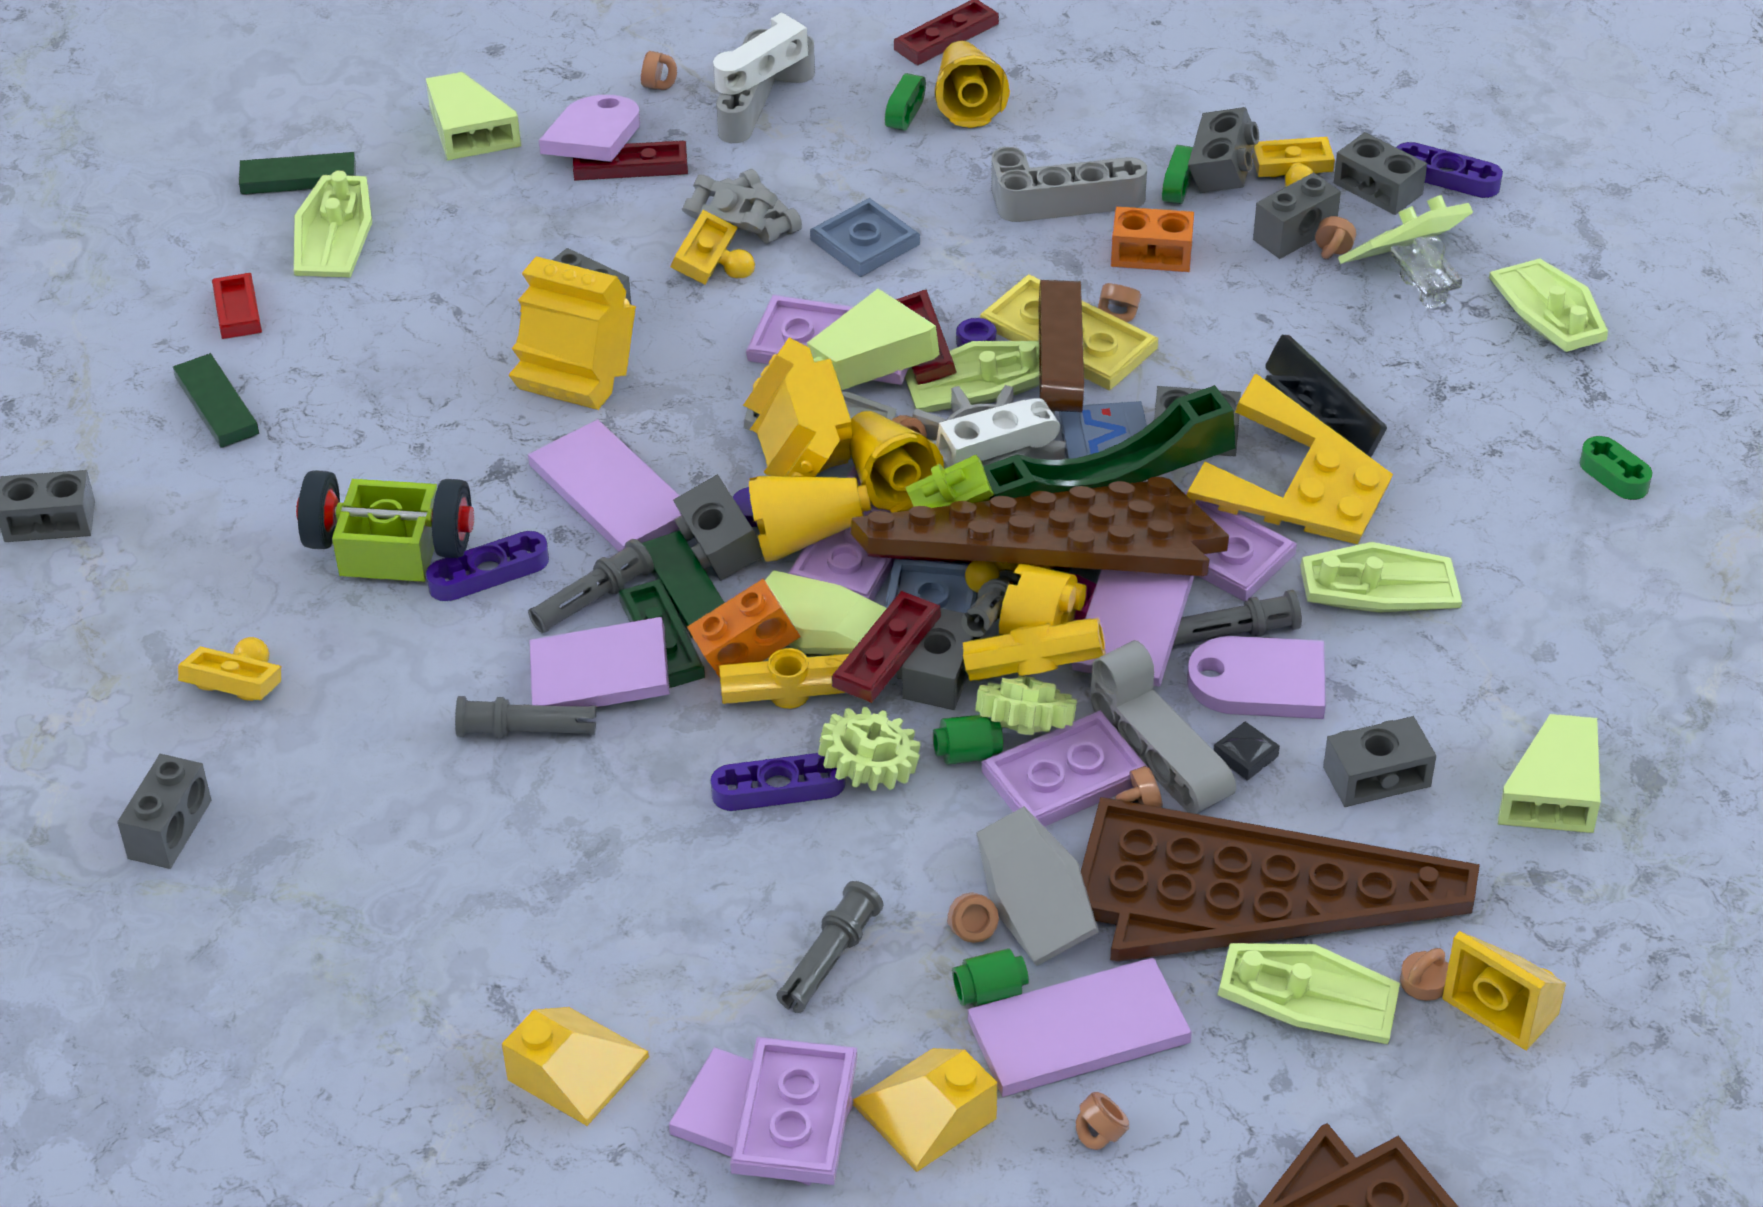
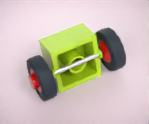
M315 470L309 471L305 475L296 506L298 530L302 545L310 549H328L333 544L339 576L425 582L426 571L430 566L434 549L436 554L441 557H462L466 551L469 536L474 526V508L471 503L469 485L466 481L460 479H443L440 481L438 488L437 484L351 479L344 503H340L339 486L335 474L329 471Z

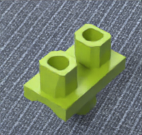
M977 454L945 469L940 464L931 467L932 475L906 487L914 507L927 506L934 508L950 506L955 501L971 503L990 501V497L994 495Z

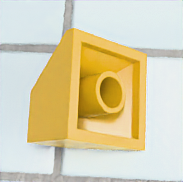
M1459 931L1453 938L1442 999L1527 1051L1559 1015L1566 983L1558 979L1549 970L1540 968L1521 956Z
M570 1007L533 1009L502 1043L508 1081L586 1126L593 1121L649 1058V1053L644 1048Z
M932 1048L854 1098L853 1106L902 1158L918 1172L997 1119V1081L965 1049Z

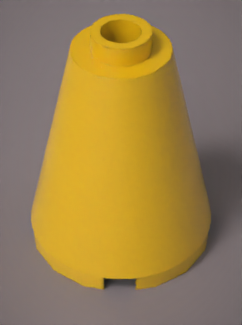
M966 41L954 42L943 53L935 85L937 106L941 113L957 126L967 128L985 126L992 121L991 118L999 112L1002 113L1007 106L1010 95L1007 75L997 62L973 44Z
M863 411L851 418L852 439H850L849 450L861 485H867L870 502L876 508L890 510L891 513L909 511L914 506L906 487L932 475L931 467L940 464L944 469L942 454L929 438L876 412Z
M757 476L749 478L754 521H757L760 533L758 539L766 562L777 561L850 528L853 517L864 516V512L872 510L867 485L858 486L856 478Z

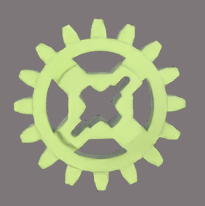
M1018 676V678L1014 679L1002 678L1001 684L988 682V686L980 685L977 692L975 711L980 712L982 717H992L991 721L1000 722L1001 727L1015 730L1019 734L1034 735L1035 732L1040 731L1050 732L1051 726L1061 729L1065 728V725L1072 726L1077 699H1073L1071 694L1060 693V690L1056 689V685L1053 683H1045L1036 680L1034 677Z
M863 707L861 714H856L850 708H846L843 717L832 714L830 722L824 723L819 741L818 755L825 757L823 763L825 768H837L835 778L838 780L848 776L852 779V786L856 788L861 783H868L871 791H876L878 783H883L891 790L894 789L896 780L906 784L910 774L915 773L921 744L919 741L913 740L915 735L913 729H901L903 723L901 718L890 721L887 718V712L884 710L878 714L873 713L871 715L868 707Z

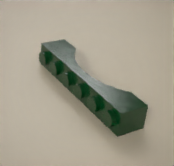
M1214 385L1175 399L1159 417L1143 430L1103 451L1078 458L1061 460L1034 459L1017 454L983 466L994 494L990 497V500L996 496L1011 498L1030 496L1031 493L1036 491L1050 493L1070 491L1071 488L1076 486L1089 488L1104 487L1117 481L1127 483L1143 482L1151 477H1157L1236 449L1234 410Z

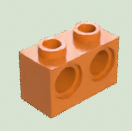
M1116 206L1112 234L1111 267L1190 272L1194 212Z
M761 579L687 626L702 654L719 678V665L764 661L774 652L783 649L801 637L764 579Z

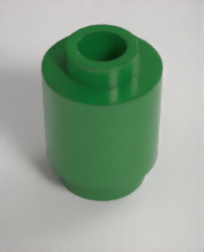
M980 714L942 718L940 727L933 729L934 752L936 756H943L944 762L947 765L984 761L991 758L992 755L1000 754L1003 751L1001 723L991 721V718L982 717Z
M1010 948L963 959L962 965L952 968L955 991L962 1006L973 1004L974 1007L1017 996L1022 994V986L1029 984L1028 971L1021 955L1015 957Z

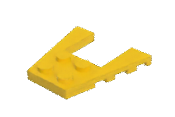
M1254 374L1238 402L1235 413L1310 447L1284 497L1282 498L1206 461L1203 463L1186 495L1194 503L1196 500L1219 505V511L1237 515L1238 511L1241 510L1265 516L1264 522L1280 525L1281 521L1305 526L1304 532L1358 545L1390 484L1393 474L1261 376Z

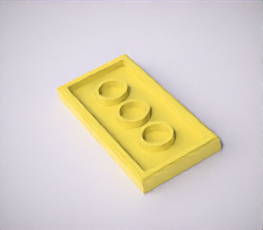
M1028 274L980 314V318L993 323L997 334L1010 341H1039L1038 306L1040 279ZM1082 301L1084 378L1110 391L1158 349V337Z

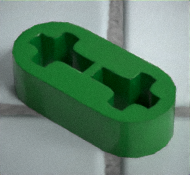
M905 73L902 76L886 106V127L904 131L908 129L924 100L926 91V79L924 76Z
M1176 145L1165 173L1162 201L1183 204L1193 177L1188 166L1193 147Z
M1593 436L1583 443L1579 463L1587 474L1624 499L1638 500L1648 494L1653 472L1647 463L1609 437Z

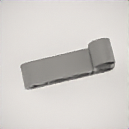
M757 29L749 32L743 44L768 29ZM807 35L808 56L748 90L732 95L720 93L716 108L718 136L721 140L727 143H741L750 138L775 80L803 83L815 76L814 40L812 37Z
M1002 147L992 153L991 191L998 214L1007 221L1021 222L1115 211L1116 206L1139 208L1146 200L1147 165L1137 158L1125 157L1030 168L1025 153L1019 148Z
M1133 640L1095 659L1092 664L1091 704L1094 712L1101 710L1136 754L1150 768L1154 778L1188 813L1197 814L1235 794L1236 781L1228 765L1153 690L1154 664L1143 644Z

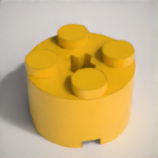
M1019 564L1014 573L1021 574L1022 576L1018 585L1009 584L1000 614L999 634H1009L1010 630L1032 625V627H1037L1043 623H1050L1051 626L1074 621L1076 610L1080 611L1084 605L1086 585L1078 583L1077 577L1073 574L1028 564Z

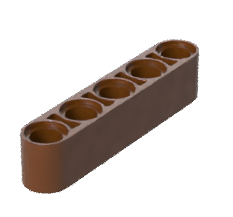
M1040 280L1038 306L1039 397L1046 402L1051 411L1082 412L1084 400L1081 281Z

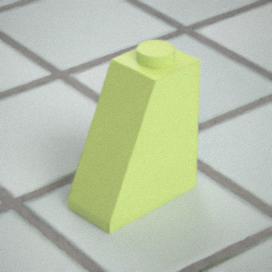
M458 72L426 78L430 111L447 161L521 147L517 112L465 73Z
M876 289L807 342L814 362L831 358L841 390L883 377L897 370L900 371L933 360L940 355L936 326L880 289Z
M1550 714L1504 785L1498 814V825L1594 833L1601 803L1597 718Z

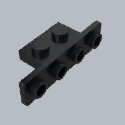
M1282 334L1265 364V368L1272 374L1267 375L1265 380L1366 455L1372 457L1387 430L1386 424L1290 335Z

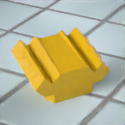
M536 256L522 272L530 286L518 299L521 305L519 333L516 343L511 349L520 361L509 373V377L520 390L599 410L612 394L614 377L626 376L636 306L631 305L626 299V290L617 276Z
M789 337L778 354L772 356L768 362L769 365L761 372V377H758L753 384V391L743 406L760 414L749 430L757 433L767 464L763 472L768 476L815 477L818 473L830 467L847 464L848 460H850L849 445L850 439H852V421L831 358L814 362L810 348Z

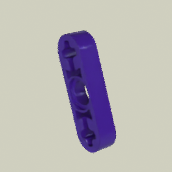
M1404 142L1396 147L1427 163L1425 183L1480 198L1493 197L1500 192L1503 171L1492 162L1416 142ZM1440 168H1449L1455 171H1443Z
M523 531L466 550L462 557L439 559L430 564L426 571L429 593L439 601H453L541 571L549 562L547 540L539 532ZM489 561L499 564L492 570H480L477 568L481 563Z
M818 753L723 765L717 768L711 776V794L714 804L723 810H745L833 798L844 790L846 777L839 780L835 778L837 768H825L823 766L825 757L818 755ZM821 773H828V776H829V777H828V778H821V775H820V774H821ZM799 775H804V782H799ZM773 776H785L791 780L789 784L783 787H772L766 783ZM752 781H757L758 788H753ZM728 785H736L737 789L728 790Z

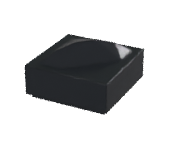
M1246 721L1214 744V751L1228 767L1247 781L1261 771L1263 767H1266L1279 757L1280 745Z

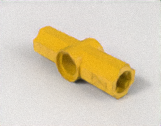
M1099 617L1076 620L1051 626L1050 623L1039 624L1037 627H1032V625L1012 629L1009 634L963 642V659L970 681L1000 677L1012 673H1018L1019 676L1037 674L1058 669V665L1097 659L1106 654L1105 639Z
M784 648L774 652L768 661L719 665L722 703L771 700L778 707L793 709L805 704L809 696L845 693L832 687V675L849 654L807 657L800 650Z

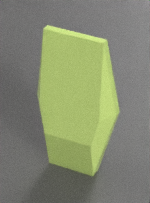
M335 171L332 175H322L294 215L295 276H352L372 225L369 188L366 176H347L344 171Z
M1439 195L1427 201L1431 211L1418 217L1413 206L1398 212L1403 225L1386 231L1339 256L1340 264L1425 242L1450 230L1473 213L1469 203L1446 207L1442 195Z
M1539 258L1490 272L1489 279L1522 320L1565 352L1607 340V327L1589 288Z
M971 341L950 351L957 373L920 385L917 384L912 367L908 369L905 376L915 409L925 412L952 409L951 388L957 386L968 397L971 405L993 403L997 401V397L1005 385L1013 387V396L1039 386V341Z
M1368 542L1305 556L1301 560L1300 569L1307 602L1378 613L1461 608L1462 605L1453 563L1449 557Z
M775 570L765 580L801 636L790 643L789 646L802 651L804 654H850L887 609L854 591L833 583Z
M1230 943L1217 995L1294 1027L1388 1044L1400 983L1316 944Z

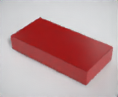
M244 273L213 278L212 285L222 339L262 333L252 274Z

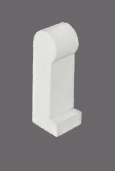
M782 12L771 18L770 29L734 51L720 53L714 58L715 89L723 94H738L808 56L807 27Z
M1043 399L1021 400L940 422L936 446L943 456L944 468H948L976 454L981 461L1028 446L1034 448L1043 447L1053 441L1059 434L1060 423Z

